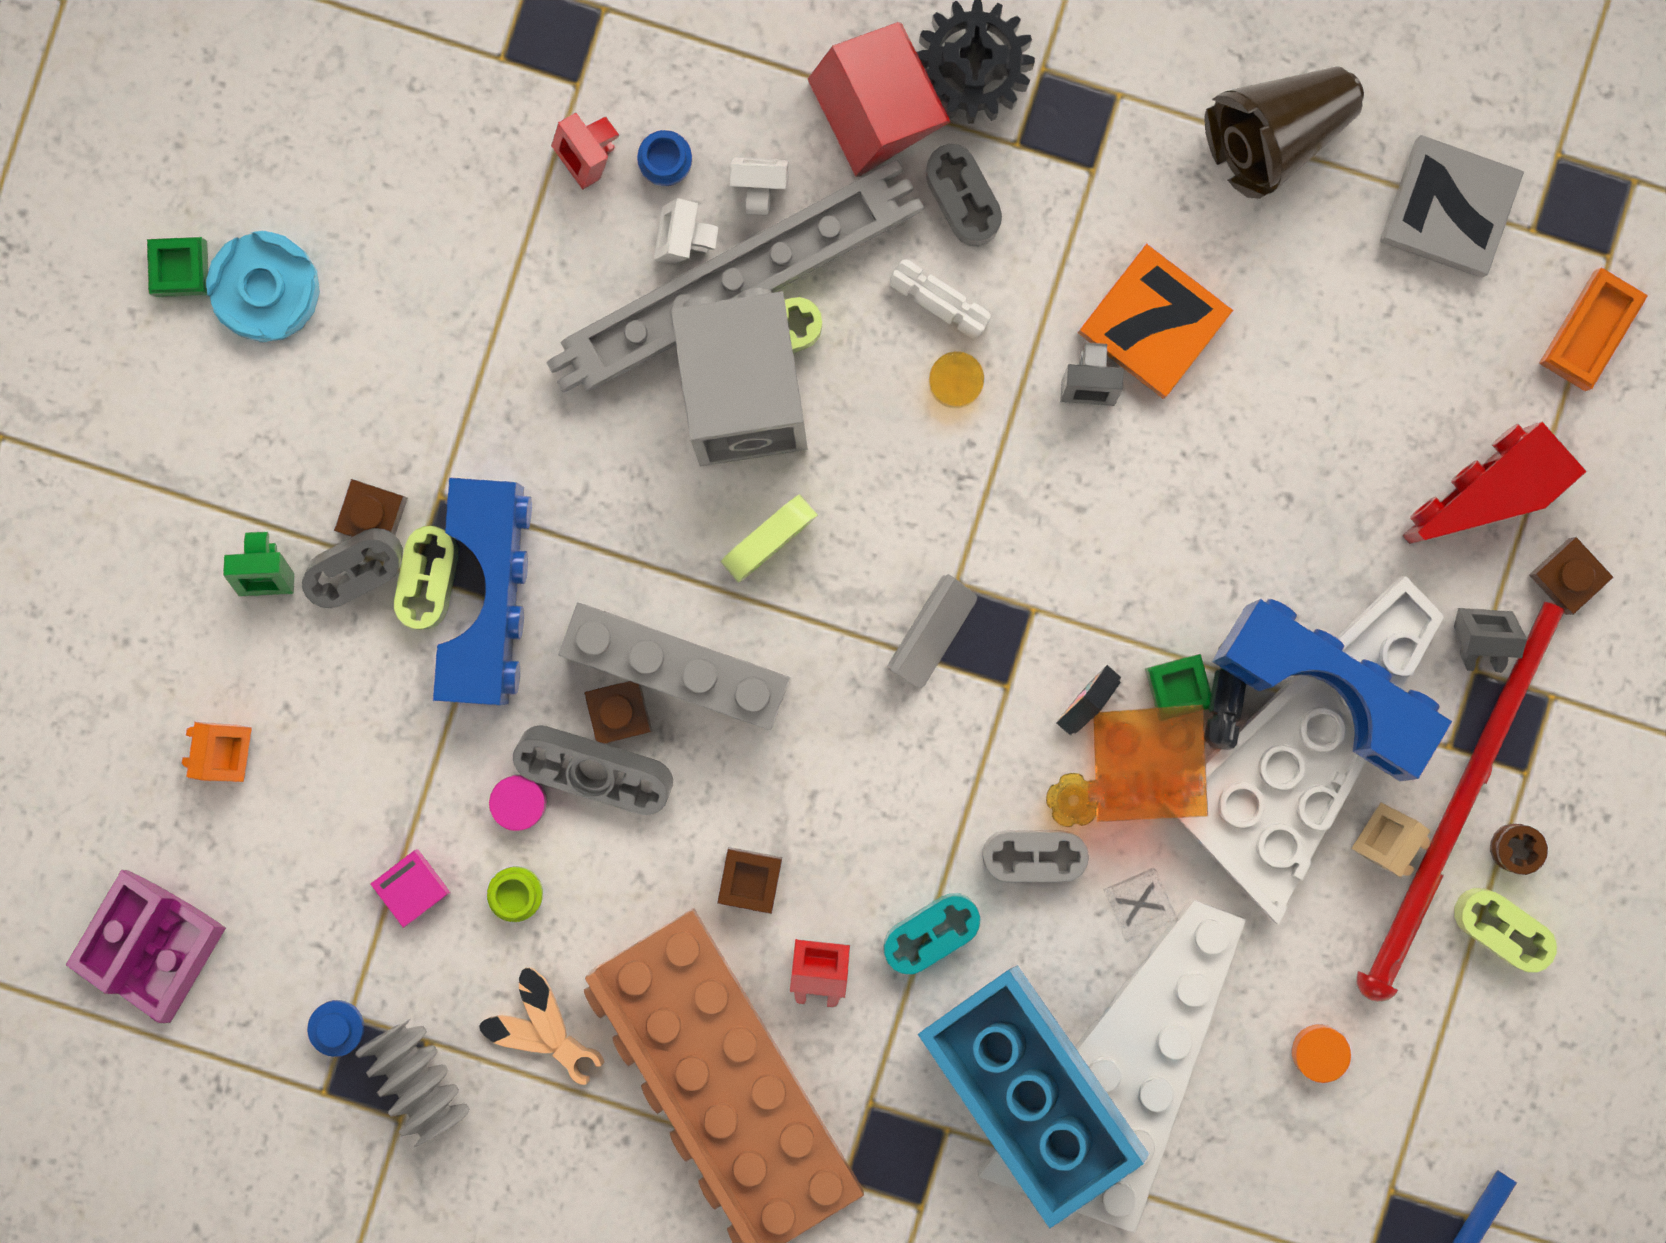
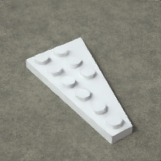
M1402 576L1336 638L1345 645L1342 650L1359 662L1365 659L1382 666L1391 673L1392 678L1390 682L1402 689L1409 675L1414 674L1444 615L1407 576ZM1295 675L1240 727L1238 742L1234 749H1216L1161 801L1270 919L1278 925L1288 908L1286 904L1299 880H1303L1312 863L1310 859L1323 835L1334 823L1367 761L1353 752L1354 722L1350 709L1342 696L1327 683L1302 675Z
M1190 898L1151 948V953L1132 978L1126 980L1115 994L1116 998L1098 1021H1094L1076 1044L1075 1048L1144 1145L1149 1155L1142 1166L1075 1212L1133 1233L1136 1232L1244 928L1246 919ZM997 1151L992 1157L989 1156L977 1171L980 1178L1025 1193Z

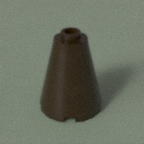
M1336 66L1225 91L1212 99L1215 101V104L1207 108L1204 115L1205 135L1211 155L1217 165L1225 161L1235 175L1227 181L1234 189L1246 197L1260 199L1271 194L1360 115L1364 98L1362 84L1353 73Z

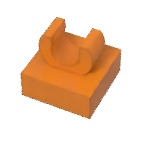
M194 722V727H189L186 730V736L192 737L189 757H182V765L187 768L186 777L202 781L244 782L252 727L236 724Z

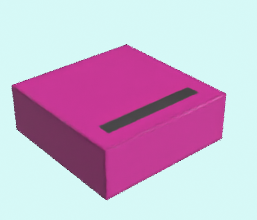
M419 849L411 852L370 883L403 928L451 893Z

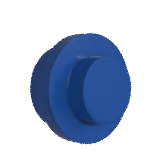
M669 130L656 131L648 135L640 144L637 153L638 166L643 176L649 182L658 186H672L681 182L688 175L692 166V152L688 142L678 133Z
M343 1000L328 1001L316 1008L311 1014L307 1027L308 1037L311 1044L320 1053L331 1057L343 1056L354 1050L361 1042L364 1035V1020L359 1010L351 1003Z

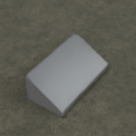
M943 575L888 663V669L916 687L922 688L925 686L977 601L975 593L951 575Z

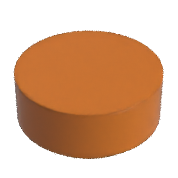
M1314 1024L1301 1030L1295 1037L1292 1045V1058L1295 1066L1307 1078L1319 1083H1328L1339 1079L1347 1071L1351 1061V1049L1346 1038L1337 1030L1328 1025Z

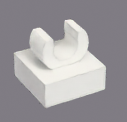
M734 157L730 167V186L747 187L746 214L768 215V211H770L771 188L786 189L789 160Z
M677 198L662 207L653 260L675 265L688 259L690 251L706 254L708 249L714 250L716 247L719 227L695 222L698 203Z

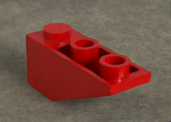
M1543 422L1524 428L1516 424L1493 442L1492 446L1497 452L1481 465L1478 460H1475L1451 480V483L1456 488L1441 502L1435 496L1419 507L1410 516L1415 525L1402 536L1410 544L1545 509L1587 471Z

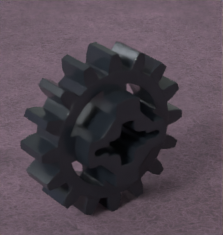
M974 0L971 11L964 12L958 1L952 2L951 18L947 19L942 14L936 12L932 17L931 23L935 33L928 30H922L920 33L919 43L927 50H921L916 53L923 67L927 68L925 71L940 101L944 100L948 103L946 113L949 119H952L957 111L961 109L966 111L968 124H974L977 112L981 110L985 111L991 121L996 120L999 103L1012 110L1018 100L1013 90L1026 92L1030 79L1021 72L1033 70L1035 57L1022 53L1030 48L1032 38L1031 35L1017 36L1015 34L1021 21L1018 16L1010 18L1007 22L1001 19L1003 5L997 3L991 12L988 13L983 11L981 0ZM965 29V34L955 43L945 42L952 34ZM987 31L996 35L1004 45L997 44ZM973 42L976 43V54H978L979 63H981L976 81L972 79L973 69H970V62L967 59L968 54L971 53ZM1004 76H1008L998 88L983 94L984 87L992 80H1003ZM943 77L952 78L962 89V92L951 87Z

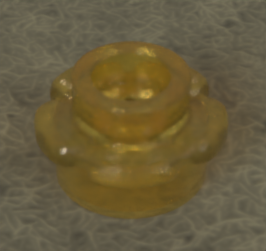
M1068 773L1062 775L1057 784H1052L1046 794V804L1052 809V818L1058 824L1065 827H1072L1074 824L1085 826L1092 822L1098 814L1097 805L1101 800L1100 791L1093 781L1084 780L1081 774ZM1072 795H1076L1079 800L1075 806H1071L1068 802L1069 797Z

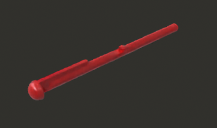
M1544 602L1527 636L1523 657L1517 658L1369 974L1357 972V987L1361 994L1371 1001L1384 1002L1393 998L1398 992L1397 989L1392 987V984L1444 876L1441 873L1483 784H1487L1494 760L1565 612L1563 608L1553 603Z

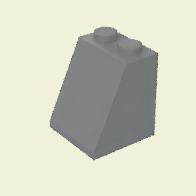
M753 288L741 292L738 295L739 298L716 301L713 297H696L685 301L683 307L671 309L690 440L700 467L808 450L783 291L772 293L768 288Z

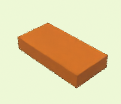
M1602 267L1595 270L1539 364L1584 391L1593 389L1648 295Z

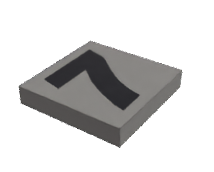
M1420 135L1414 142L1380 242L1483 278L1488 275L1524 171Z

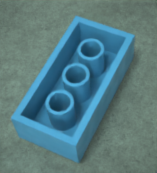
M1018 965L1005 971L918 1033L930 1054L1049 1229L1145 1163L1149 1155L1148 1151Z

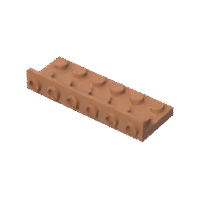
M694 908L595 967L587 974L585 980L589 987L584 989V994L589 1005L599 1018L605 1015L609 1018L618 1033L612 1039L619 1055L628 1066L636 1063L646 1080L645 1083L641 1084L646 1100L657 1114L664 1110L675 1128L670 1132V1137L676 1150L686 1162L693 1158L703 1175L698 1182L706 1200L713 1209L721 1206L732 1223L731 1226L727 1227L732 1243H787L864 1196V1189Z

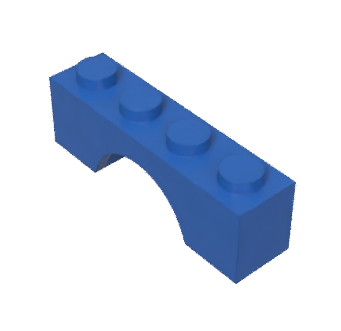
M449 478L445 533L461 541L475 554L484 572L486 594L483 607L475 622L458 637L437 645L433 701L506 705L509 704V694L518 693L520 663L519 661H512L513 639H521L523 634L524 608L523 606H516L517 584H525L528 572L527 551H520L521 529H529L531 524L532 499L531 496H524V486L517 482Z
M1259 599L1246 605L1212 662L1257 691L1274 687L1285 678L1295 675L1309 676L1327 683L1342 696L1350 709L1355 732L1353 752L1399 782L1419 779L1453 722L1437 712L1440 708L1439 704L1419 691L1409 690L1407 693L1390 682L1392 675L1382 666L1369 660L1363 659L1359 662L1342 651L1345 645L1330 633L1320 629H1315L1312 632L1295 621L1297 614L1283 603L1273 599H1267L1266 602Z

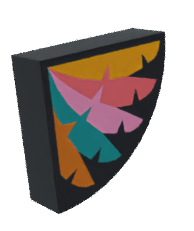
M1106 665L1075 698L1056 724L1070 736L1073 733L1076 734L1103 709L1121 683L1119 681L1121 676Z

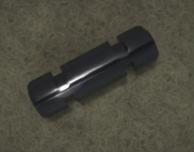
M1221 667L1214 673L1208 713L1212 714L1213 717L1207 720L1204 739L1212 748L1231 750L1235 748L1238 742L1240 727L1235 726V724L1241 720L1246 683Z

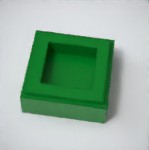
M202 237L147 239L148 290L150 295L154 297L208 295L206 287L208 275L207 240Z
M1201 654L1145 668L1159 721L1209 709L1211 690Z

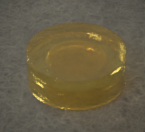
M959 351L942 355L932 366L929 375V388L933 397L940 404L949 408H963L970 405L978 398L984 385V372L980 363L970 354Z

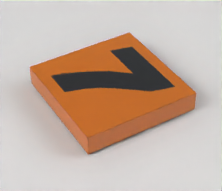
M1146 243L1077 333L1090 343L1107 344V356L1164 399L1233 310Z

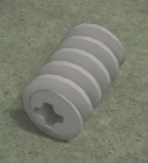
M408 1019L364 1044L355 1054L358 1058L376 1056L377 1060L366 1074L369 1078L381 1075L387 1076L388 1080L378 1090L377 1094L379 1097L397 1094L399 1099L388 1111L390 1117L408 1114L410 1118L399 1130V1134L406 1136L418 1133L421 1138L414 1145V1147H417L463 1120L470 1109L465 1103L448 1105L457 1095L459 1089L455 1084L438 1086L440 1081L446 1076L448 1069L446 1065L427 1066L436 1055L437 1049L433 1045L417 1048L416 1045L425 1036L427 1031L424 1026L406 1028V1024L411 1020Z

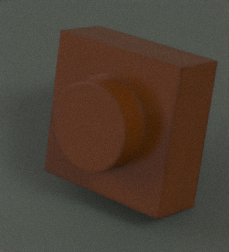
M351 479L334 531L353 537L365 530L378 528L385 529L396 535L408 497Z
M1577 537L1568 538L1529 574L1551 600L1565 610V615H1574L1614 578Z
M626 681L584 692L597 742L605 744L652 732L641 684Z
M728 847L717 904L772 914L783 857Z

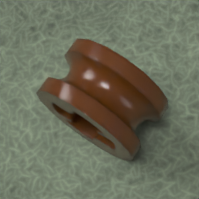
M1510 823L1501 826L1494 833L1490 841V853L1493 861L1500 868L1515 874L1528 875L1536 872L1544 865L1548 855V845L1545 837L1537 829L1528 825ZM1524 834L1528 838L1524 847L1530 853L1525 860L1515 857L1513 863L1510 858L1514 851L1508 846V843L1512 838L1523 840Z

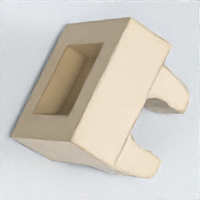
M1380 802L1351 849L1399 877H1402V875L1409 876L1414 871L1410 862L1419 848L1427 850L1430 846V840L1427 836L1431 830L1419 821Z

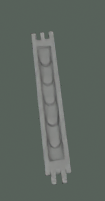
M894 160L562 340L561 345L565 351L546 362L552 373L558 372L571 364L573 365L575 371L557 381L561 391H569L580 384L584 385L586 391L594 390L675 346L676 340L671 309L683 307V303L689 299L696 297H713L716 301L739 298L738 295L741 292L753 288H768L773 293L919 214L924 210V206L919 198L911 200L901 207L896 203L897 200L914 190L909 179L903 180L890 188L885 183L903 171L900 162Z

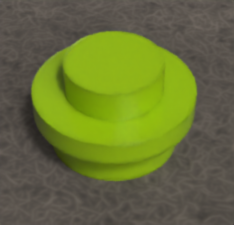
M519 866L508 867L498 872L490 881L487 889V901L491 910L497 917L508 922L527 920L537 912L543 900V888L539 878L529 869Z

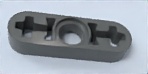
M539 725L527 729L513 752L514 766L526 779L637 814L651 815L662 810L673 787V776L670 770L658 760L548 726ZM535 747L545 750L546 761L536 758L537 751ZM565 754L572 756L567 769L562 767L566 759L564 758ZM585 760L596 761L606 769L608 777L602 780L590 779L582 773L579 763ZM620 771L625 773L622 786L615 784ZM641 780L651 782V793L641 790Z

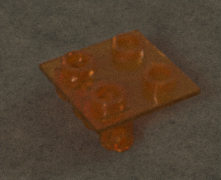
M1203 705L1099 712L1093 718L1095 780H1089L1088 796L1090 802H1096L1097 822L1208 816Z

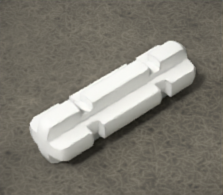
M906 259L901 261L890 278V285L905 296L909 293L914 295V302L948 324L954 321L959 325L957 329L970 338L977 339L982 334L991 318L987 310L975 302L969 305L965 302L967 297L933 275L924 276L922 274L923 269Z

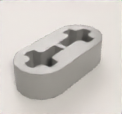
M1005 830L996 832L988 838L983 847L982 858L989 873L999 881L1068 882L1075 880L1083 874L1088 865L1089 854L1082 839L1068 831ZM1012 841V846L1016 851L1031 852V860L1014 861L1011 871H1003L1002 864L999 861L993 860L992 856L993 852L1002 851L1003 842ZM1059 841H1067V847L1077 852V860L1068 861L1067 870L1059 871L1058 865L1054 861L1039 860V852L1057 851Z

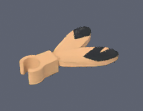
M531 967L524 968L519 976V992L531 1021L512 1016L497 1015L487 1018L480 1023L481 1033L491 1042L504 1047L538 1053L554 1052L552 1056L568 1069L570 1077L576 1083L588 1084L590 1077L583 1075L579 1071L577 1066L578 1060L581 1057H588L594 1061L595 1067H599L604 1064L602 1055L595 1049L586 1048L570 1035L566 1038L565 1024L548 982L535 969Z

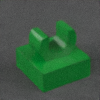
M268 532L245 533L244 554L224 555L223 576L238 596L294 594L295 573L282 554L277 552L276 543H269Z

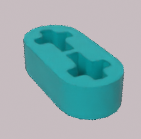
M949 893L897 923L887 932L884 939V955L887 963L899 973L913 975L925 970L967 944L977 935L980 928L981 917L977 906L965 895ZM953 905L957 911L964 910L965 908L969 910L970 914L964 919L967 928L963 932L957 933L953 927H949L939 934H935L933 928L946 920L944 909L947 906ZM927 932L931 939L922 943L917 948L919 958L913 962L907 956H901L897 959L893 954L899 948L897 938L900 935L906 934L910 940H914Z

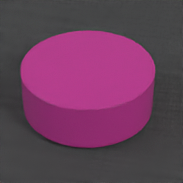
M522 775L509 776L498 782L489 798V808L494 820L500 826L513 831L525 830L535 825L543 817L547 806L546 793L541 784L528 780Z

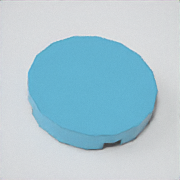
M268 231L251 232L252 234L241 238L236 237L225 243L213 258L206 279L207 294L210 297L211 305L214 308L213 311L218 320L235 334L258 342L283 340L301 330L315 312L320 294L318 273L308 254L286 236Z

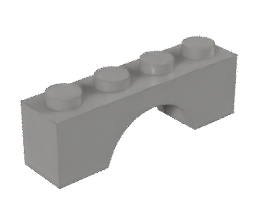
M578 602L558 654L564 658L767 730L773 728L790 680L789 676Z

